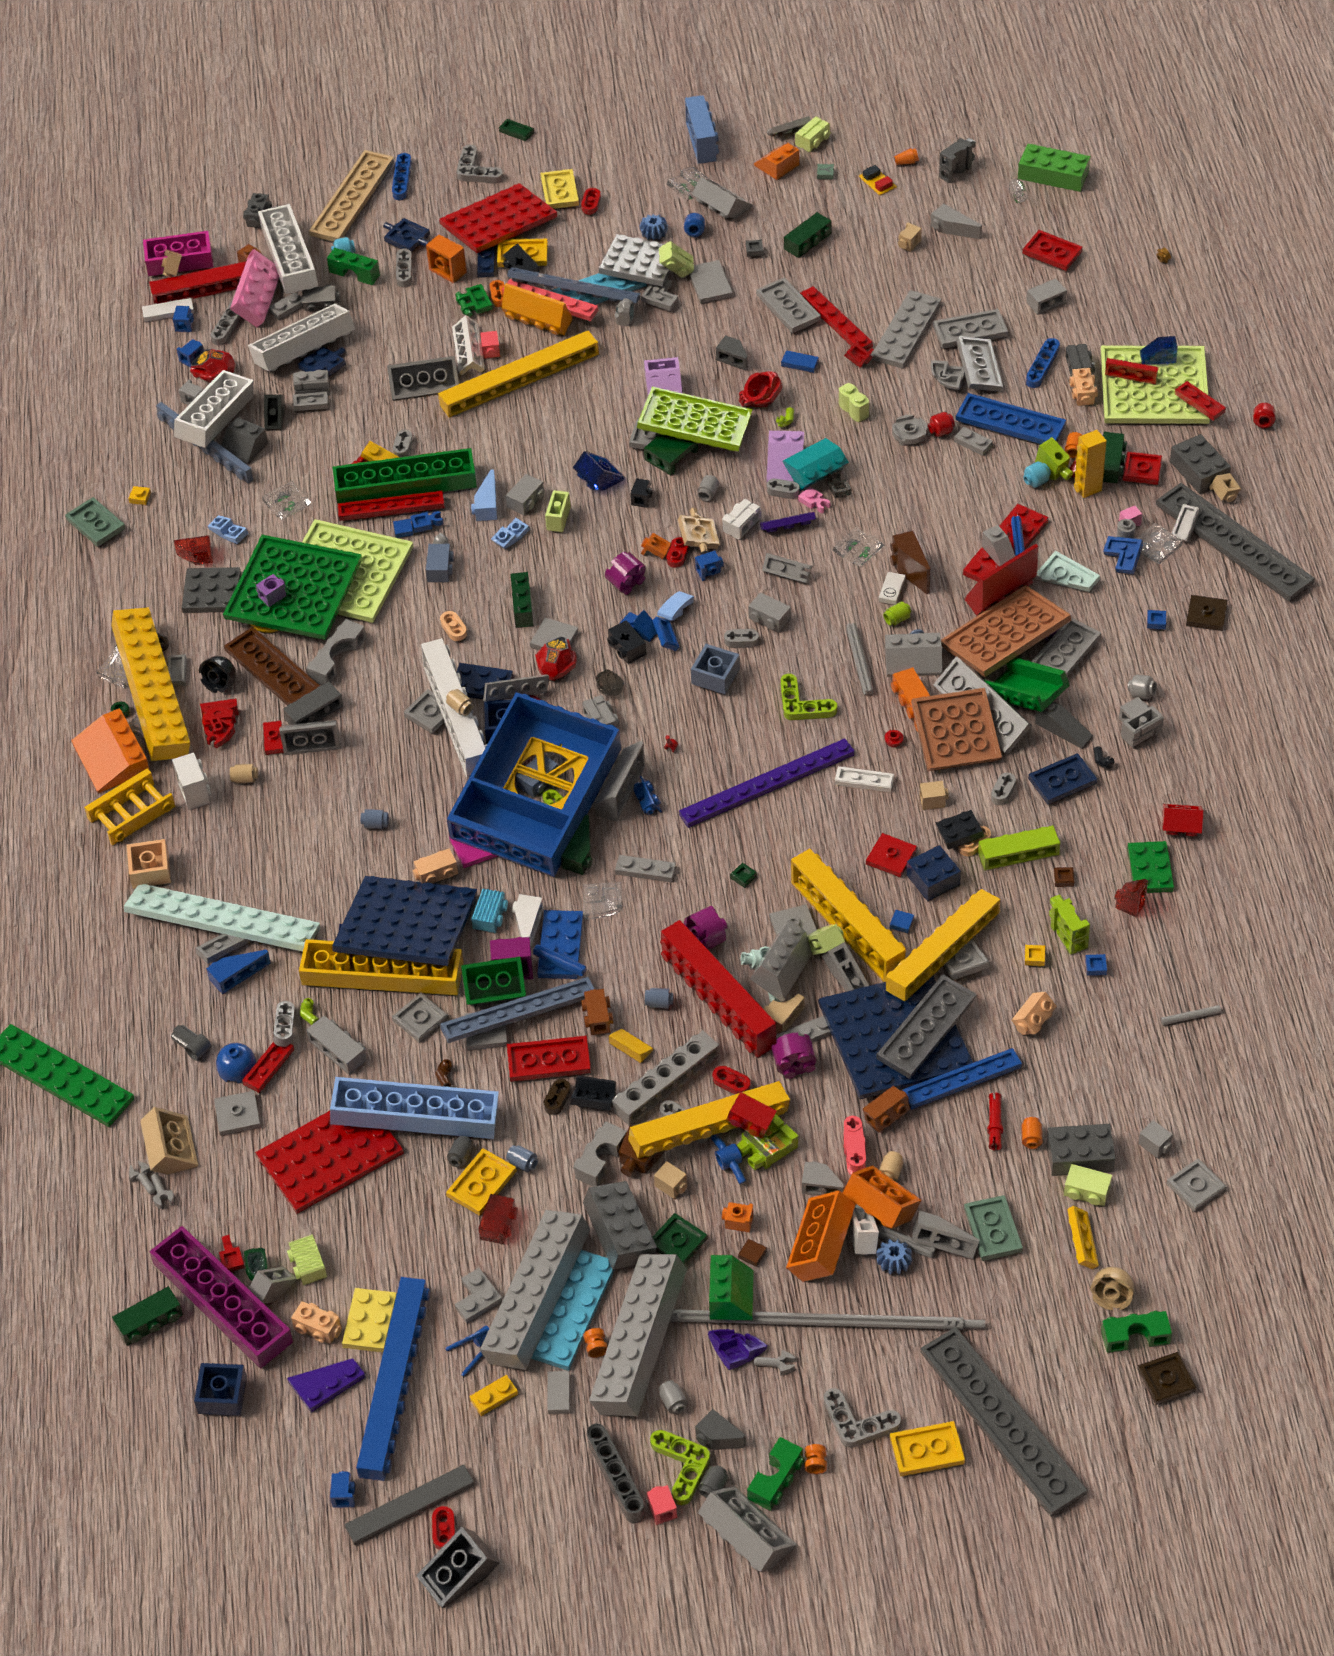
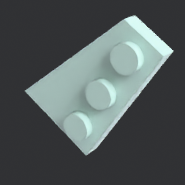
M1055 551L1037 571V576L1034 579L1090 592L1100 580V575Z

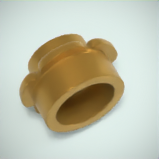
M1165 247L1157 250L1156 256L1161 263L1163 261L1168 263V260L1171 259L1169 251Z

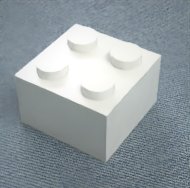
M194 753L172 759L177 782L188 810L209 804V795L212 794L207 784L209 783L207 775L201 771L203 770L201 760L196 759Z

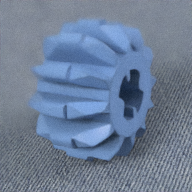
M653 214L652 216L647 215L646 218H642L640 222L642 237H646L647 240L653 239V241L665 237L668 230L665 217H661L660 214L657 216Z
M889 1238L888 1244L882 1242L877 1250V1264L881 1265L882 1272L889 1270L891 1275L893 1271H896L900 1275L901 1270L907 1271L908 1265L912 1263V1250L908 1248L906 1242L900 1244L899 1238L896 1242H892Z

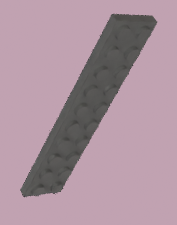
M1183 483L1178 484L1156 500V505L1176 520L1183 504L1200 508L1201 511L1193 532L1288 601H1291L1314 583L1315 578Z
M956 1327L920 1348V1353L1050 1517L1087 1494V1489Z

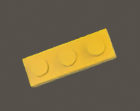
M1073 1205L1067 1211L1077 1254L1076 1258L1078 1264L1093 1270L1099 1264L1088 1212Z

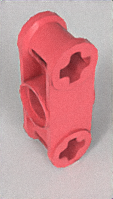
M848 1116L844 1120V1153L847 1171L850 1175L853 1172L866 1168L865 1137L863 1135L862 1121L857 1116Z

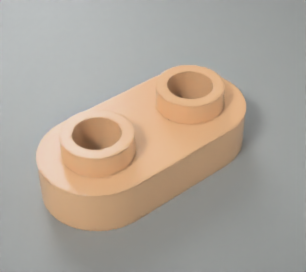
M453 611L444 612L440 616V622L450 639L453 641L465 639L467 636L466 626L459 616Z
M980 826L984 837L968 842L970 845L965 843L958 846L960 854L963 856L975 855L978 852L979 841L991 838L989 828Z

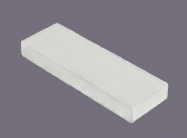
M188 298L142 306L144 321L148 322L173 317L176 306H189L191 313H194L192 299Z
M838 766L835 785L891 793L894 774Z

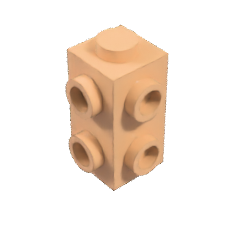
M1090 368L1073 369L1072 377H1069L1070 387H1073L1072 398L1076 399L1077 406L1093 405L1095 397H1098L1097 387H1094V375H1091Z
M450 848L414 861L415 869L412 870L416 881L419 880L421 883L432 884L458 874L457 862Z
M1046 991L1032 993L1011 1021L1022 1035H1034L1041 1030V1026L1052 1016V1012L1057 1006Z
M301 1301L291 1317L295 1331L302 1335L308 1334L321 1343L331 1344L334 1338H338L342 1330L336 1313L324 1311L313 1303L308 1304Z

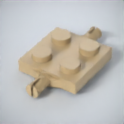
M697 508L690 509L691 516H679L678 523L684 545L699 547L701 555L708 553L707 548L718 549L720 543L713 519L699 516Z

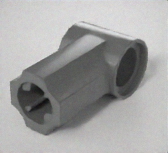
M184 1025L176 1026L171 1034L172 1040L183 1047L187 1054L196 1061L212 1047L210 1041L204 1035H196Z

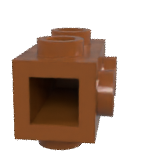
M604 989L585 991V1000H581L583 1012L587 1011V1016H584L585 1028H590L591 1035L610 1033V1024H613L612 1012L608 1013L607 1008H611L609 996H605Z
M892 1086L862 1109L866 1123L877 1132H881L910 1110L908 1095L903 1090L900 1091L895 1086Z

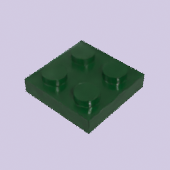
M674 1213L652 1238L656 1244L657 1252L660 1254L677 1255L682 1263L685 1264L708 1239V1235Z

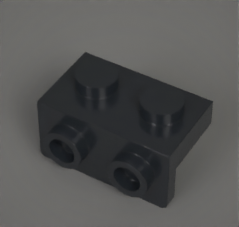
M578 1075L570 1105L610 1111L613 1106L612 1100L616 1096V1081Z

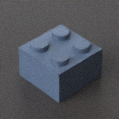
M705 644L691 668V684L726 694L740 670V654Z

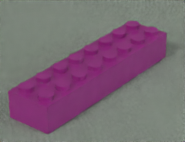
M183 1226L179 1227L149 1251L153 1265L260 1369L293 1343L290 1329Z

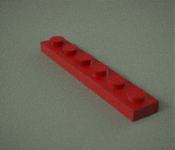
M814 286L800 292L805 300L821 315V318L850 346L856 342L865 350L873 347V341Z
M437 491L339 503L337 505L339 521L442 509L444 508L443 492Z

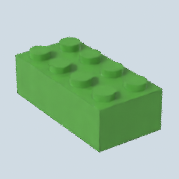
M1027 144L1018 164V179L1081 192L1089 173L1090 156Z

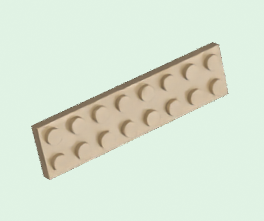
M364 150L309 230L310 236L332 242L343 238L394 163V157Z

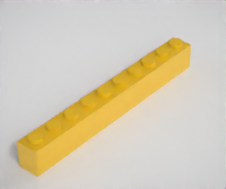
M587 330L439 392V405L450 418L599 355L598 342Z

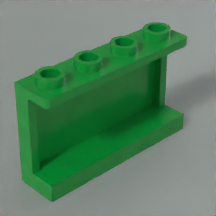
M1014 658L1007 662L1008 670L994 682L984 680L1006 702L1040 712L1070 686L1064 670L1019 658Z

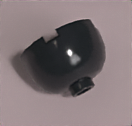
M213 656L207 658L199 666L198 671L202 676V679H200L202 684L213 693H217V691L225 692L235 681L236 669L226 657Z

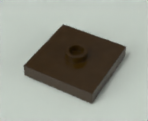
M1191 595L1186 626L1223 631L1228 600Z
M1178 1352L1138 1365L1137 1369L1155 1405L1196 1392V1386Z

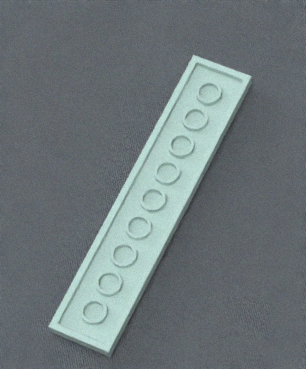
M147 884L138 885L124 905V912L302 952L305 939L314 940L320 930L319 922Z

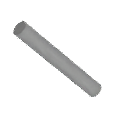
M1217 1005L1162 1017L1161 1023L1162 1025H1168L1221 1013V1007Z

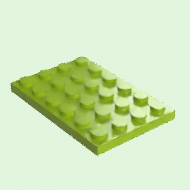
M652 386L639 417L637 428L643 431H651L661 435L673 436L678 439H686L695 443H703L712 447L739 452L753 409Z

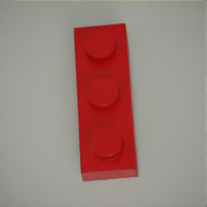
M1107 358L1105 375L1156 384L1159 367Z
M1188 381L1175 389L1176 396L1213 421L1226 412L1225 406Z
M273 1042L242 1080L243 1085L260 1093L295 1050L294 1045L289 1044L282 1047Z

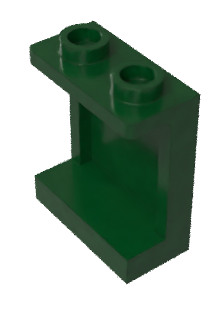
M659 434L644 447V460L671 476L675 473V464L690 451L695 454L698 452V443Z

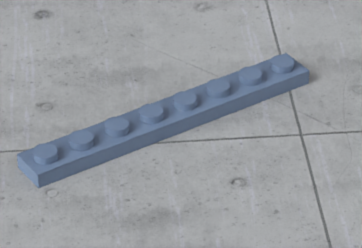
M513 267L508 270L507 277L512 278L513 281L521 282L524 280L528 281V284L531 285L544 284L546 288L559 287L562 291L574 290L577 294L586 295L588 293L596 298L608 297L611 301L627 298L633 301V303H637L641 296V293Z
M158 403L156 405L157 417L174 430V422L179 414L164 403ZM214 440L205 448L198 446L205 454L213 457L217 463H221L228 471L236 474L240 480L243 479L248 484L253 481L251 467Z
M589 977L441 1023L440 1028L447 1043H451L585 1000V991L595 988Z

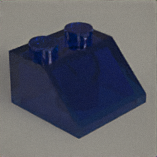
M583 451L573 466L577 476L587 482L586 485L592 490L604 491L625 479L606 457Z

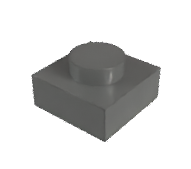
M762 239L745 241L747 257L763 256Z

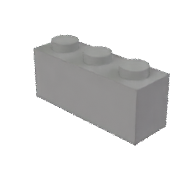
M323 1016L306 1030L309 1042L348 1075L367 1061L366 1049L363 1044L354 1041L347 1031H342L334 1020H329L326 1016Z

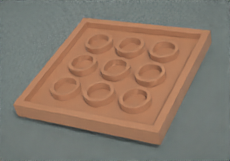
M985 688L912 699L911 703L927 771L1001 760V751Z

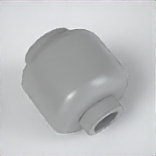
M1135 675L1128 682V691L1133 698L1139 697L1140 699L1148 700L1156 694L1157 683L1149 675Z

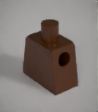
M631 1125L619 1150V1161L623 1164L620 1170L628 1177L635 1170L643 1174L647 1173L665 1153V1150L648 1157L638 1158L628 1140Z

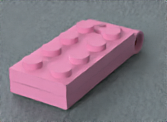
M255 249L247 257V262L230 309L255 327H258L265 321L279 280V274L275 263Z

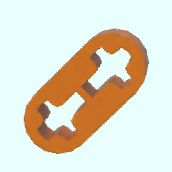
M494 280L490 283L492 303L495 307H502V289L505 284L501 280Z

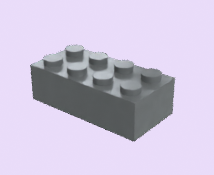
M627 1181L589 1187L583 1204L612 1269L636 1266L640 1254H655L656 1244Z

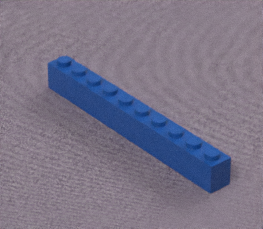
M400 1278L356 1467L358 1477L362 1479L385 1481L386 1473H390L391 1470L390 1455L391 1453L394 1454L396 1448L394 1437L400 1431L399 1415L404 1413L405 1402L403 1398L409 1391V1382L407 1380L408 1376H412V1358L416 1357L418 1350L416 1340L421 1337L422 1326L420 1323L421 1319L424 1320L426 1316V1307L424 1305L425 1301H429L430 1288H427L425 1279Z

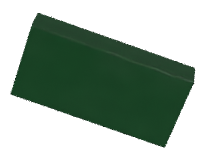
M506 119L499 127V132L526 142L534 133V128Z

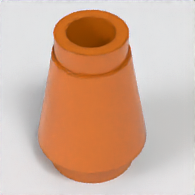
M909 148L894 156L896 165L915 164L916 161H919L916 148Z

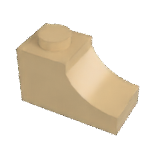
M797 994L787 1001L776 1002L773 1000L769 1006L766 1005L763 1008L776 1022V1033L779 1034L788 1030L805 1009V997Z

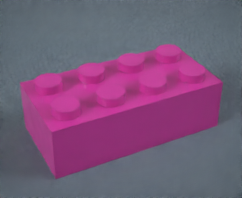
M208 231L143 240L148 276L163 274L164 267H161L163 258H167L164 255L165 250L182 254L177 272L214 267Z

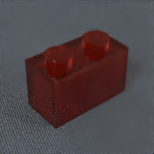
M490 1194L478 1228L480 1240L504 1245L506 1237L511 1235L512 1220H516L518 1208L515 1207V1200L513 1198Z

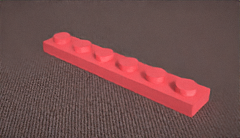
M509 279L507 282L508 284L565 302L571 316L591 321L598 312V306L513 281L512 279Z

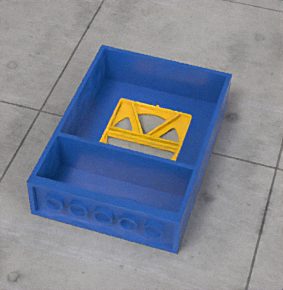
M516 692L447 817L450 838L555 877L562 864L561 855L585 814H588L621 751L619 729L613 725L603 724L594 718L584 717L580 713L567 711L563 707L550 705L544 700H536L527 694ZM544 752L560 754L568 761L546 774ZM531 756H537L538 770L522 765ZM573 768V783L557 778L562 773ZM516 773H520L569 792L558 802L547 805L518 794L515 788Z

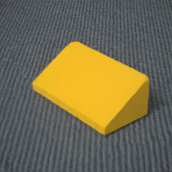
M623 1029L609 1035V1044L640 1063L653 1051L651 1046Z

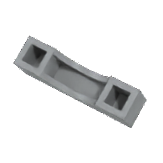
M345 619L338 626L333 636L329 637L325 646L318 651L313 661L308 663V676L320 685H324L327 682L331 683L337 676L336 666L333 662L334 658L344 651H357L366 639L365 627Z

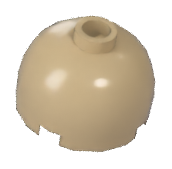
M1108 1267L1096 1274L1091 1284L1090 1292L1093 1294V1300L1100 1307L1107 1310H1113V1307L1122 1310L1129 1306L1133 1299L1134 1282L1125 1270L1118 1267Z

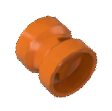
M601 1328L587 1330L583 1336L585 1343L588 1344L586 1347L588 1356L592 1358L604 1356L608 1347L604 1341V1330Z
M811 1444L805 1447V1457L807 1458L805 1462L806 1472L822 1474L827 1471V1462L825 1461L827 1449L825 1446Z

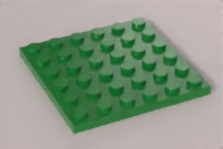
M262 534L230 598L223 617L226 620L326 640L362 562V554ZM274 574L278 579L281 578L284 581L286 596L268 607L258 597L256 585Z

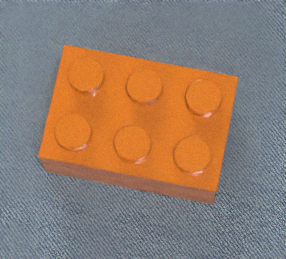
M873 1165L853 1172L843 1191V1194L853 1203L862 1207L865 1213L876 1217L883 1226L891 1229L911 1221L922 1201Z

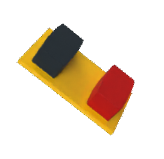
M876 165L863 170V174L859 175V178L879 196L897 188L893 180L881 173L880 168Z

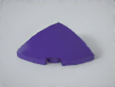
M731 1329L708 1331L709 1339L717 1355L728 1370L750 1362L767 1350V1345L748 1333L744 1336L740 1333H735V1330Z

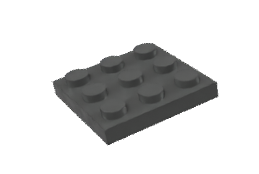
M240 567L187 568L182 612H224L240 580Z

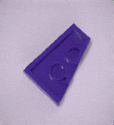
M352 1358L289 1377L287 1380L312 1413L366 1377L365 1373Z

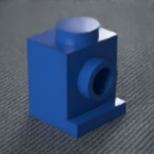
M176 306L173 316L175 332H192L191 323H193L194 316L191 313V308L189 306Z
M194 339L182 348H177L179 362L190 368L192 361L204 352L203 344Z
M716 551L695 557V568L702 581L706 580L705 577L720 573L721 567H724L723 559L721 556L718 557Z
M347 1471L332 1473L330 1491L332 1507H355L353 1497L355 1495V1481H351V1473Z

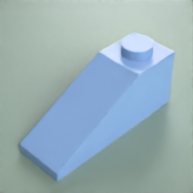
M494 470L489 471L474 496V504H471L472 514H475L476 521L497 520Z

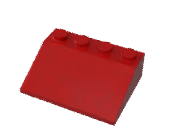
M1034 544L980 578L964 598L976 616L1024 585L1029 587L1034 583L1033 579L1037 576L1038 545Z

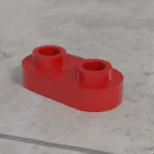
M589 188L584 192L581 203L583 213L591 215L597 212L601 200L599 189Z
M682 537L674 538L671 541L666 556L667 564L670 567L678 568L685 562L689 546L684 545Z
M718 1066L713 1070L712 1076L715 1085L733 1094L750 1090V1079L746 1075L727 1066Z
M440 1506L432 1513L433 1544L440 1550L447 1543H442L441 1540L448 1539L449 1541L455 1534L454 1512L447 1506ZM442 1518H446V1519H447L446 1522H441L440 1520H441Z

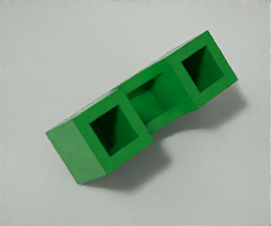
M335 247L327 257L329 273L344 277L350 269L357 275L359 282L373 285L380 276L378 260Z
M1151 1311L1147 1314H1130L1126 1317H1109L1102 1320L1101 1333L1106 1353L1128 1350L1129 1336L1132 1334L1143 1335L1147 1339L1149 1347L1169 1345L1171 1343L1172 1331L1166 1311Z
M779 1437L769 1453V1464L779 1471L772 1476L757 1472L747 1488V1498L769 1511L772 1510L774 1505H778L783 1497V1490L785 1487H790L796 1469L800 1470L805 1461V1458H803V1448Z

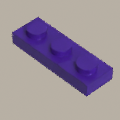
M815 512L761 522V530H766L768 533L777 531V527L781 526L784 529L792 528L795 523L801 522V525L811 524V520L816 519Z

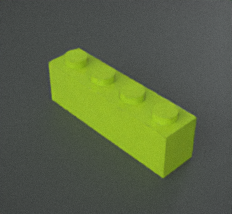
M1054 826L987 838L979 841L978 854L984 870L1057 856L1060 851V841Z

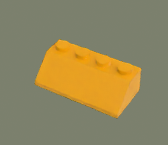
M508 283L504 286L502 310L508 319L520 320L525 325L531 324L540 330H549L555 335H565L573 319L565 302Z

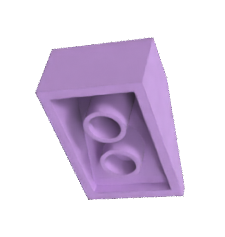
M769 431L767 482L770 479L793 481L782 461L804 450V431Z

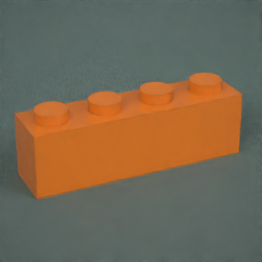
M912 667L894 673L891 688L894 693H897L901 706H905L907 716L913 720L915 729L918 732L911 701L914 698L930 696Z

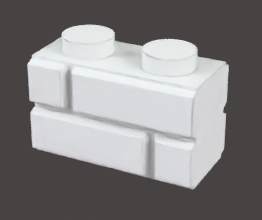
M746 499L740 504H735L733 510L729 514H725L722 519L723 531L738 540L741 539L761 519L760 506L752 504Z

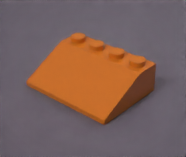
M120 708L102 715L71 740L97 793L121 785L145 769H149L147 758Z

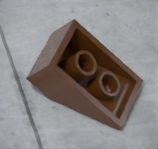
M914 531L893 535L892 543H890L892 556H890L891 565L895 566L899 574L905 575V579L924 593L929 594L931 568Z

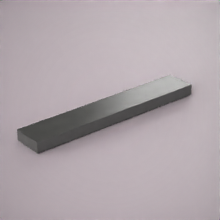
M463 1464L344 1524L353 1544L357 1545L474 1486V1481Z

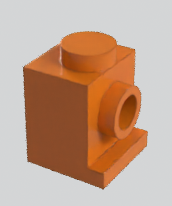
M729 1202L728 1208L723 1207L721 1219L725 1220V1229L750 1233L754 1216V1205L751 1203L744 1205Z

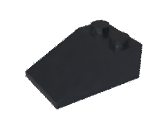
M461 1527L416 1576L439 1606L444 1608L482 1582L500 1562L475 1531Z

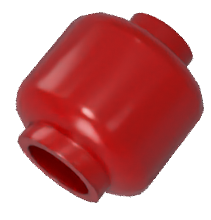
M1265 402L1258 404L1254 408L1253 422L1256 426L1264 429L1271 427L1275 423L1276 410L1273 405Z
M947 412L931 416L930 423L928 424L930 433H934L937 437L951 433L953 427H955L953 416Z

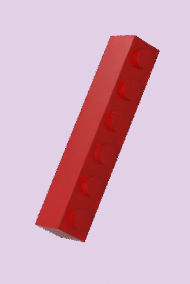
M247 261L150 281L154 304L188 298L196 299L237 290Z

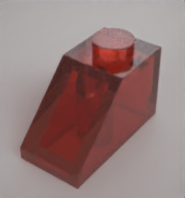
M209 535L174 540L176 554L194 565L213 563Z
M1141 879L1127 882L1122 889L1119 888L1114 896L1116 900L1115 908L1137 917L1146 902L1148 880Z

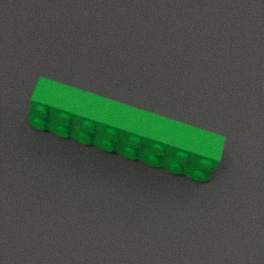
M471 448L332 466L337 504L477 487Z

